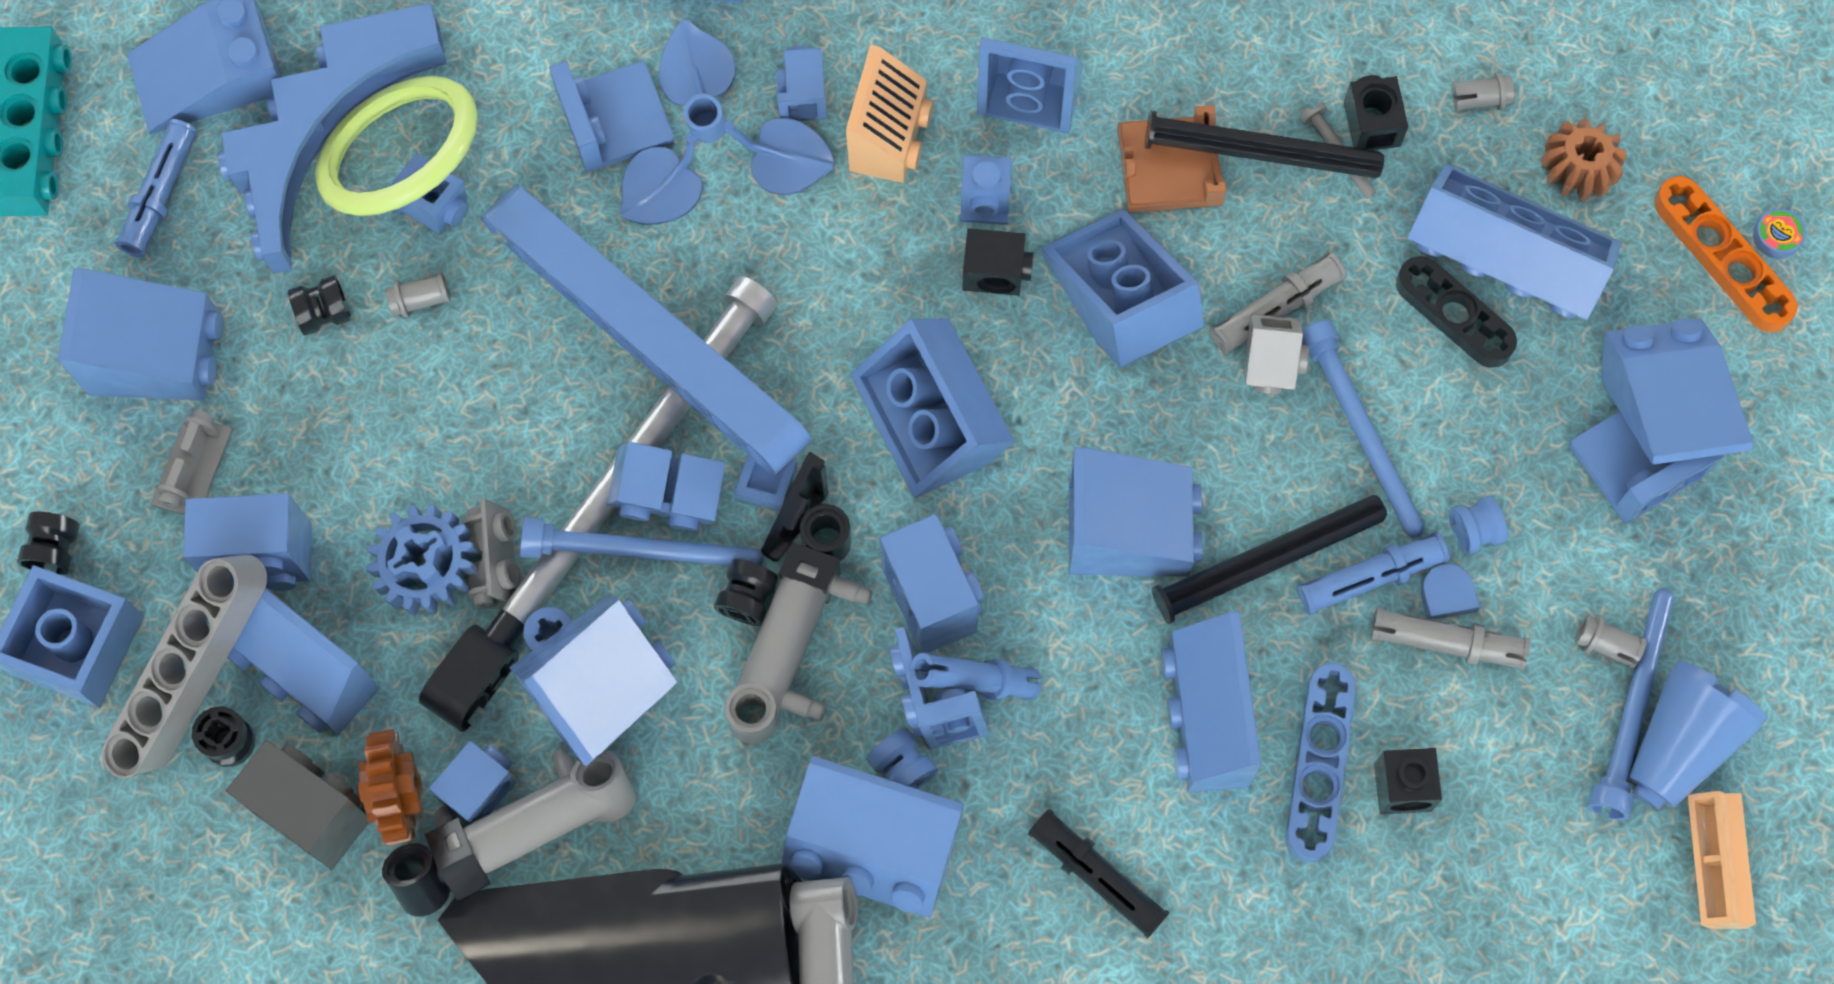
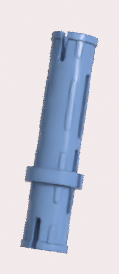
M170 119L168 121L167 129L151 161L138 194L131 195L127 207L130 209V212L119 237L114 242L115 246L122 252L135 257H144L145 250L158 221H164L168 213V209L165 207L166 202L181 172L192 143L198 135L196 128L189 123L178 119Z
M1435 531L1429 536L1400 547L1396 544H1391L1383 548L1382 554L1344 567L1307 583L1298 584L1297 593L1306 613L1312 615L1316 611L1357 597L1360 594L1395 581L1398 585L1408 582L1410 575L1440 563L1449 562V551L1442 535Z
M919 653L914 657L910 665V671L926 672L927 676L916 674L910 676L912 682L918 687L963 688L968 692L976 691V693H980L983 697L990 700L1003 699L1006 696L1033 700L1039 695L1042 688V683L1027 682L1026 679H1041V674L1037 669L1010 666L1003 659L979 662Z

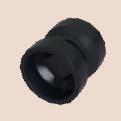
M336 275L321 279L318 286L309 289L299 286L288 290V297L294 316L304 336L318 332L322 325L330 322L339 325L351 321L350 312L346 311L343 301L346 299ZM318 295H320V298H321L323 307H324V309H325L326 315L324 314V311H323V308H322V305H321V302H320V300H319Z
M37 511L29 513L25 528L29 537L27 543L20 547L17 564L31 570L33 565L44 569L45 563L57 566V574H68L72 558L68 553L69 545L76 541L80 524L72 518L51 512Z
M734 559L731 561L726 574L729 580L726 590L719 592L714 609L725 617L751 626H760L766 613L764 606L766 596L774 592L779 578L773 571L762 565L748 560Z
M224 706L209 708L203 711L193 724L192 740L195 747L214 764L222 767H235L245 762L252 754L255 747L253 729L234 710ZM220 729V732L217 734L216 738H214L215 733Z

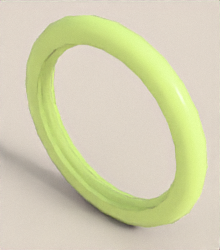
M423 76L394 83L359 103L338 122L326 138L319 152L315 177L318 192L324 202L344 214L370 216L399 209L427 194L458 166L470 148L476 134L478 121L473 96L466 87L449 78ZM438 99L444 100L450 105L455 116L450 134L437 154L421 169L408 178L377 191L357 193L343 187L338 178L340 163L349 146L369 124L383 114L416 100Z

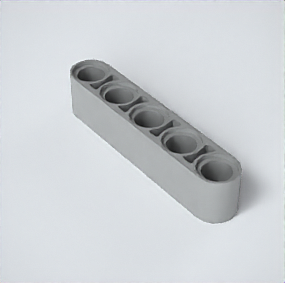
M250 554L214 558L201 566L104 743L102 758L105 767L112 775L118 778H130L161 769L171 760L265 590L267 572L263 563L258 558ZM231 573L234 578V587L232 586V583L230 581ZM207 617L210 622V630L207 626ZM183 660H184V663H185V665H186V672H185V669H184V667H183Z

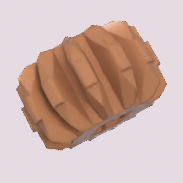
M1586 116L1579 120L1577 126L1566 121L1560 126L1557 133L1549 136L1545 144L1546 152L1541 160V168L1550 170L1547 176V185L1562 181L1564 183L1561 189L1562 197L1570 194L1574 188L1577 189L1581 202L1588 199L1592 192L1600 198L1607 194L1611 185L1617 184L1623 175L1622 166L1626 160L1627 151L1617 148L1621 141L1620 134L1607 135L1605 133V122L1597 125L1596 128L1591 127Z

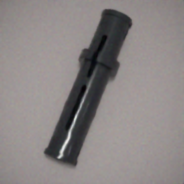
M1047 810L1028 832L1031 838L1036 839L1063 863L1061 869L1068 875L1072 872L1075 873L1109 905L1114 907L1137 927L1147 939L1169 915L1167 910L1161 908L1128 877L1123 875L1093 849L1096 843L1089 837L1083 840L1055 816L1052 810Z

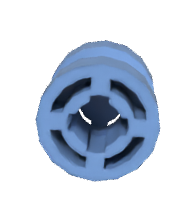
M902 728L885 738L866 757V760L875 772L883 773L890 781L915 789H919L930 781L938 772V768L930 757L922 756L916 749V739L908 728Z

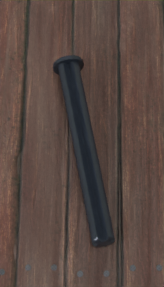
M1153 110L1150 111L1145 133V149H1151L1152 144L1370 178H1379L1384 166V155L1375 150L1157 117V112Z
M1371 495L1162 589L1159 585L1152 587L1153 599L1165 622L1171 624L1175 622V615L1382 523L1387 516V510L1379 496Z

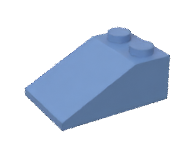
M211 0L205 2L127 53L149 134L166 130L170 119H178L190 123L272 98L274 95L271 79L282 77L264 16L256 0Z
M982 37L979 45L977 114L1069 134L1081 87L1083 63L1077 57Z
M1124 208L1041 248L1043 257L1095 341L1120 368L1204 327L1199 283Z
M1683 318L1673 323L1651 326L1633 325L1623 330L1605 332L1601 371L1603 386L1652 465L1752 451L1753 439L1721 346L1702 319Z

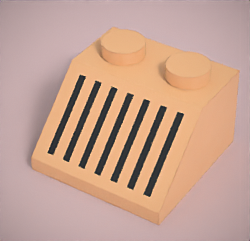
M870 45L846 127L849 171L904 183L908 168L916 170L918 167L922 142L916 141L920 127L927 129L929 127L934 101L927 99V80L879 46Z

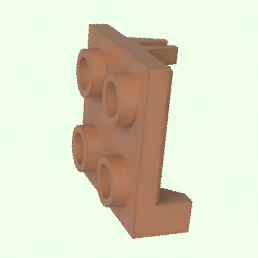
M1215 105L1196 106L1194 117L1168 119L1216 126ZM1148 120L1118 122L1117 129L1128 213L1223 206L1226 185L1221 173L1218 154L1152 144L1151 149H1145V133Z

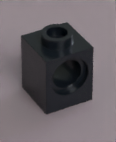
M1369 75L1350 82L1344 100V107L1353 147L1368 150L1401 147L1409 126L1397 76L1381 78L1377 75ZM1366 108L1378 109L1383 115L1371 114Z
M967 228L962 291L1020 296L1021 280L1031 281L1034 252L1024 251L1026 233Z
M1436 748L1386 750L1381 753L1374 763L1380 815L1432 812L1442 801Z

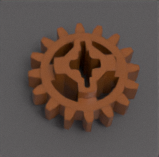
M394 729L369 733L365 737L367 747L364 748L366 760L358 762L359 783H357L360 802L364 805L367 821L370 824L377 822V830L381 832L382 841L387 843V846L412 842L416 836L414 826H416L415 815L423 813L422 781L414 761L413 752L404 753L403 744H400L399 735L395 733Z

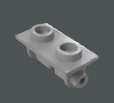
M194 410L192 417L186 415L150 505L185 515L186 499L207 498L233 428L212 422L213 416L201 410Z
M484 498L480 499L481 507L468 509V517L463 519V524L473 533L467 541L472 542L478 547L479 553L475 556L482 555L481 561L473 563L478 568L477 574H467L468 586L470 587L468 598L474 600L475 608H490L494 606V598L507 603L521 581L520 571L514 561L513 540L517 535L515 520L509 509Z

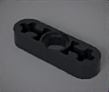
M1417 256L1408 259L1402 265L1396 279V287L1403 299L1480 365L1495 368L1508 362L1517 346V337L1511 326L1434 260L1428 257ZM1425 273L1429 276L1426 284L1428 287L1421 284L1415 288L1410 284L1413 277L1412 274L1419 276ZM1440 287H1443L1445 291L1438 297L1435 305H1432L1429 301L1433 296V292L1437 295ZM1450 302L1459 303L1467 309L1469 318L1462 323H1453L1444 316L1442 307ZM1479 318L1483 323L1479 330L1475 329L1472 337H1469L1466 333L1473 328L1476 320ZM1495 336L1502 339L1499 347L1501 351L1494 348L1489 352L1483 347L1486 341L1485 337L1488 339H1492Z

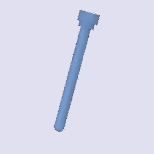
M1324 319L1302 329V345H1309V355L1312 361H1318L1405 533L1410 537L1420 536L1424 530V524L1336 353L1339 350L1337 344L1339 335L1330 319Z
M523 517L520 557L540 559L541 554L551 555L552 550L724 566H730L731 561L734 559L748 560L759 565L764 560L763 553L756 548L554 530V524H544V518Z
M1661 588L1654 593L1643 638L1646 639V647L1640 661H1637V665L1634 668L1607 776L1600 778L1599 784L1592 787L1587 806L1590 811L1600 815L1602 806L1610 807L1612 809L1608 817L1618 821L1629 819L1634 802V796L1630 793L1631 785L1627 781L1674 602L1673 593L1666 588Z

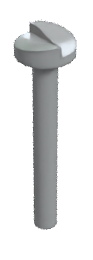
M1324 103L1312 110L1309 106L1303 110L1300 120L1304 125L1313 122L1327 143L1344 146L1322 116L1327 111ZM1350 175L1366 199L1376 194L1375 189L1366 177Z

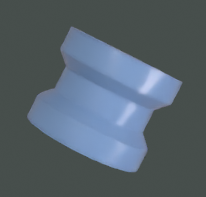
M1492 496L1478 499L1476 505L1471 507L1458 505L1449 510L1450 526L1458 539L1461 551L1465 555L1477 553L1482 545L1489 543L1493 546H1498L1506 543L1508 540L1505 517L1499 504Z
M543 607L534 611L527 618L524 625V639L530 651H533L572 622L571 617L564 610L556 607Z

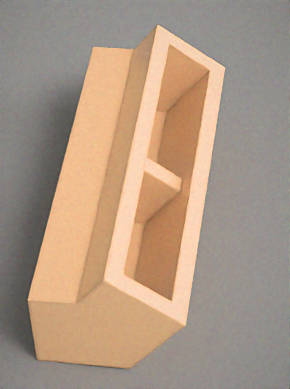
M1720 790L1689 794L1688 805L1701 925L1709 929H1748L1756 925L1742 794L1724 793Z

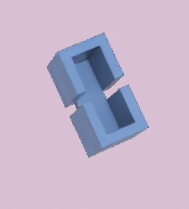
M627 441L617 448L607 505L621 508L619 516L624 518L649 521L651 514H657L660 517L669 518V527L685 531H698L699 524L706 525L715 522L726 462L681 453L679 458H671V450Z

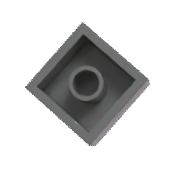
M265 740L225 790L251 813L331 871L368 825L367 816L360 810L363 803L360 802V797L353 792L354 790L330 772H327L323 779H321L325 772L313 764L309 757L288 742L280 750L271 742Z

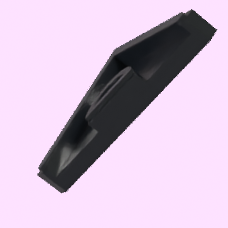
M809 452L761 549L763 555L773 562L780 560L800 533L801 519L805 513L812 507L821 505L829 494L825 461L812 452Z

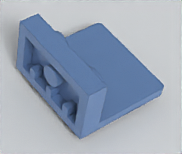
M567 61L549 66L558 99L586 173L630 159L646 148L665 147L674 143L673 132L645 62L640 61L584 80L582 75L573 78Z
M1620 412L1573 438L1569 443L1572 452L1625 524L1706 477L1724 457V455L1652 465Z
M905 626L895 629L898 644L890 646L889 650L896 676L900 678L903 690L908 688L910 690V694L902 695L901 698L908 724L912 726L915 738L924 736L929 748L934 749L990 735L985 714L976 691L966 693L963 688L950 689L937 694L935 701L929 703L925 687L916 686L910 677L914 674H922L921 671H910L911 662L917 654Z

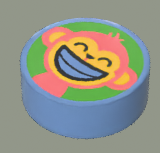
M1773 209L1766 212L1759 219L1753 230V239L1757 248L1763 254L1776 259L1787 258L1795 254L1806 237L1803 221L1795 213L1785 209Z

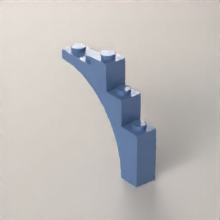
M431 3L320 26L323 45L316 46V55L320 69L271 79L274 98L267 99L271 122L221 133L224 151L217 154L221 174L225 181L232 180L238 192L244 194L250 218H256L258 231L251 232V242L255 256L258 261L265 260L273 274L292 270L290 232L295 201L307 169L338 122L355 106L372 94L413 74L447 64L439 23Z

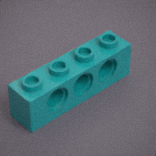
M52 26L0 27V217L48 216L50 200H55L58 195V180L53 171L54 157H60L63 150L62 135L57 127L59 115H64L67 110V96L62 86L63 73H69L71 70L72 59L68 45L63 44ZM32 119L29 123L22 125L27 120ZM28 161L24 166L17 168L21 163Z

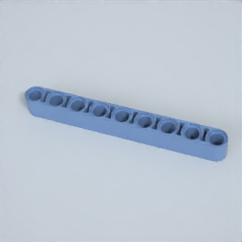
M515 184L480 216L485 226L492 233L498 231L506 239L505 245L767 472L777 476L812 441L806 429L789 412L520 185Z

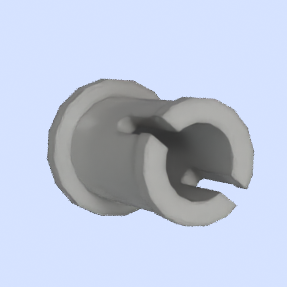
M1496 72L1493 78L1452 82V94L1456 93V96L1471 94L1470 96L1453 98L1455 112L1497 106L1498 110H1503L1506 104L1514 103V85L1510 75L1503 76L1501 72Z
M442 272L404 284L396 280L393 282V287L385 289L387 302L393 316L402 314L404 318H409V312L451 302L449 288Z
M1587 615L1583 619L1575 638V643L1583 646V652L1589 654L1592 650L1624 663L1632 669L1636 667L1637 661H1640L1646 647L1645 638L1637 637L1605 623V617L1601 615L1596 616V618Z

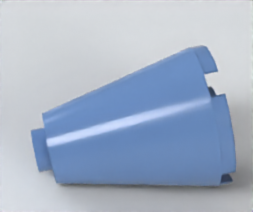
M1682 660L1678 661L1674 668L1669 671L1629 776V780L1636 785L1632 793L1656 810H1660L1663 804L1675 808L1759 732L1767 719V715L1760 707L1738 690L1734 689L1731 693L1717 684L1719 678Z

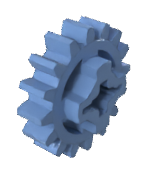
M432 504L426 509L425 515L415 505L409 506L408 518L404 520L396 513H392L390 518L393 527L389 531L381 527H377L375 530L378 536L382 538L381 544L369 545L367 551L377 558L376 562L366 566L368 573L373 577H378L372 587L381 595L387 594L385 601L397 609L403 604V609L411 615L417 614L421 604L431 615L436 614L437 602L443 600L452 607L455 605L452 593L456 589L463 592H468L470 589L467 583L463 581L465 574L471 575L478 572V568L468 561V558L479 553L478 547L472 542L467 541L473 533L465 524L458 525L460 519L454 513L447 511L442 516V512ZM423 530H433L428 535L418 533ZM424 553L426 562L421 565L418 557ZM417 583L427 585L428 587L421 590L404 588L406 586L410 588Z

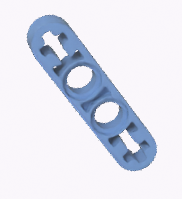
M1327 663L1319 666L1310 677L1306 690L1286 828V845L1290 853L1304 862H1316L1323 859L1332 849L1336 837L1356 693V682L1352 673L1345 666L1337 663ZM1328 676L1336 677L1337 686L1345 688V692H1338L1332 712L1342 711L1343 718L1330 712L1313 713V706L1319 710H1322L1325 706L1326 690L1318 688V683H1325ZM1317 725L1332 727L1338 735L1337 746L1327 751L1318 749L1310 739L1311 729ZM1311 774L1324 776L1331 785L1330 796L1322 801L1309 798L1303 789L1304 778ZM1299 805L1310 811H1329V818L1321 814L1317 818L1315 831L1317 835L1324 837V842H1318L1313 850L1305 849V841L1296 837V832H1303L1307 827L1310 813H1299Z

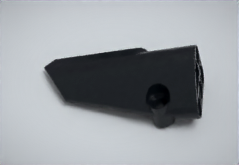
M786 863L683 875L671 869L640 870L479 890L459 901L454 897L438 918V922L487 984H799L798 934L794 929L791 919L790 893L794 882L803 881Z

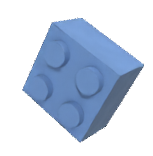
M289 493L190 498L185 500L183 558L197 573L201 566L211 559L250 554L258 558L267 572L265 588L286 591L294 589L296 582L311 581L312 524ZM231 573V574H230V581H231L232 586H233L234 578H233V575H232V573Z
M934 514L879 537L881 568L920 653L932 652L977 632L978 616L983 614L979 601L983 600V594L974 573L970 571L964 574L958 557L962 555V549L951 526L943 529L937 514Z
M33 565L0 630V669L13 677L100 708L144 615L126 598Z

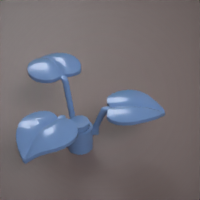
M683 19L671 34L664 48L659 67V82L665 96L672 103L685 105L684 119L690 132L685 136L687 143L684 157L680 161L674 151L665 147L646 148L635 155L629 162L623 176L620 214L628 221L652 225L676 220L689 213L697 205L703 191V183L700 176L687 168L692 162L695 144L698 141L703 143L715 142L725 133L733 136L748 150L756 152L751 162L752 175L761 188L774 194H794L809 188L833 170L835 166L834 158L826 142L809 126L795 119L776 118L764 123L759 133V144L751 141L739 131L733 122L727 121L722 106L715 97L724 95L733 84L736 76V64L733 55L720 40L700 30L688 20Z

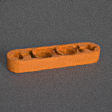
M1674 176L1667 179L1659 188L1654 199L1655 209L1659 216L1753 325L1765 332L1783 330L1795 317L1798 309L1797 300L1792 292L1697 183L1684 176ZM1672 194L1675 196L1684 194L1688 198L1685 205L1678 203L1673 206L1669 202ZM1699 210L1702 214L1698 215L1692 221V223L1688 225L1685 221L1687 220L1689 215L1693 217L1695 213ZM1701 227L1713 228L1720 235L1721 244L1717 246L1704 245L1699 241L1696 230ZM1732 263L1744 264L1752 273V281L1748 283L1735 281L1728 273V265ZM1760 283H1763L1765 288L1762 292H1757L1751 298L1748 294L1752 293ZM1777 302L1781 305L1782 309L1778 314L1771 313L1767 315L1763 311L1767 303L1771 305Z

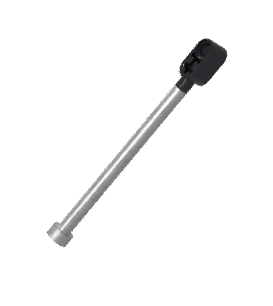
M739 276L725 294L724 300L728 308L703 340L725 359L752 323L757 326H763L778 306L775 298L764 287L744 276ZM668 386L628 441L660 448L691 405ZM615 459L561 530L597 533L615 509V507L607 505ZM552 550L551 555L543 554L486 630L475 624L462 634L424 685L419 696V704L460 732L469 729L471 726L468 723L469 719L479 706L484 709L510 674L511 669L509 667L518 661L519 652L513 649L512 646L524 631L527 618L534 611L542 607L581 552Z

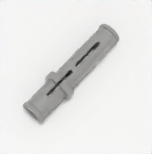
M1328 252L1324 257L1301 272H1290L1282 278V284L1248 304L1222 323L1210 328L1211 338L1224 354H1230L1233 349L1247 341L1251 314L1284 317L1298 307L1302 310L1313 304L1315 296L1346 278L1344 266L1337 256Z
M1378 607L1376 609L1371 640L1377 639L1465 657L1466 663L1477 665L1480 660L1518 668V670L1522 671L1526 667L1527 660L1524 658L1529 656L1530 638H1519L1485 631V625L1476 623L1470 628L1382 610V608Z

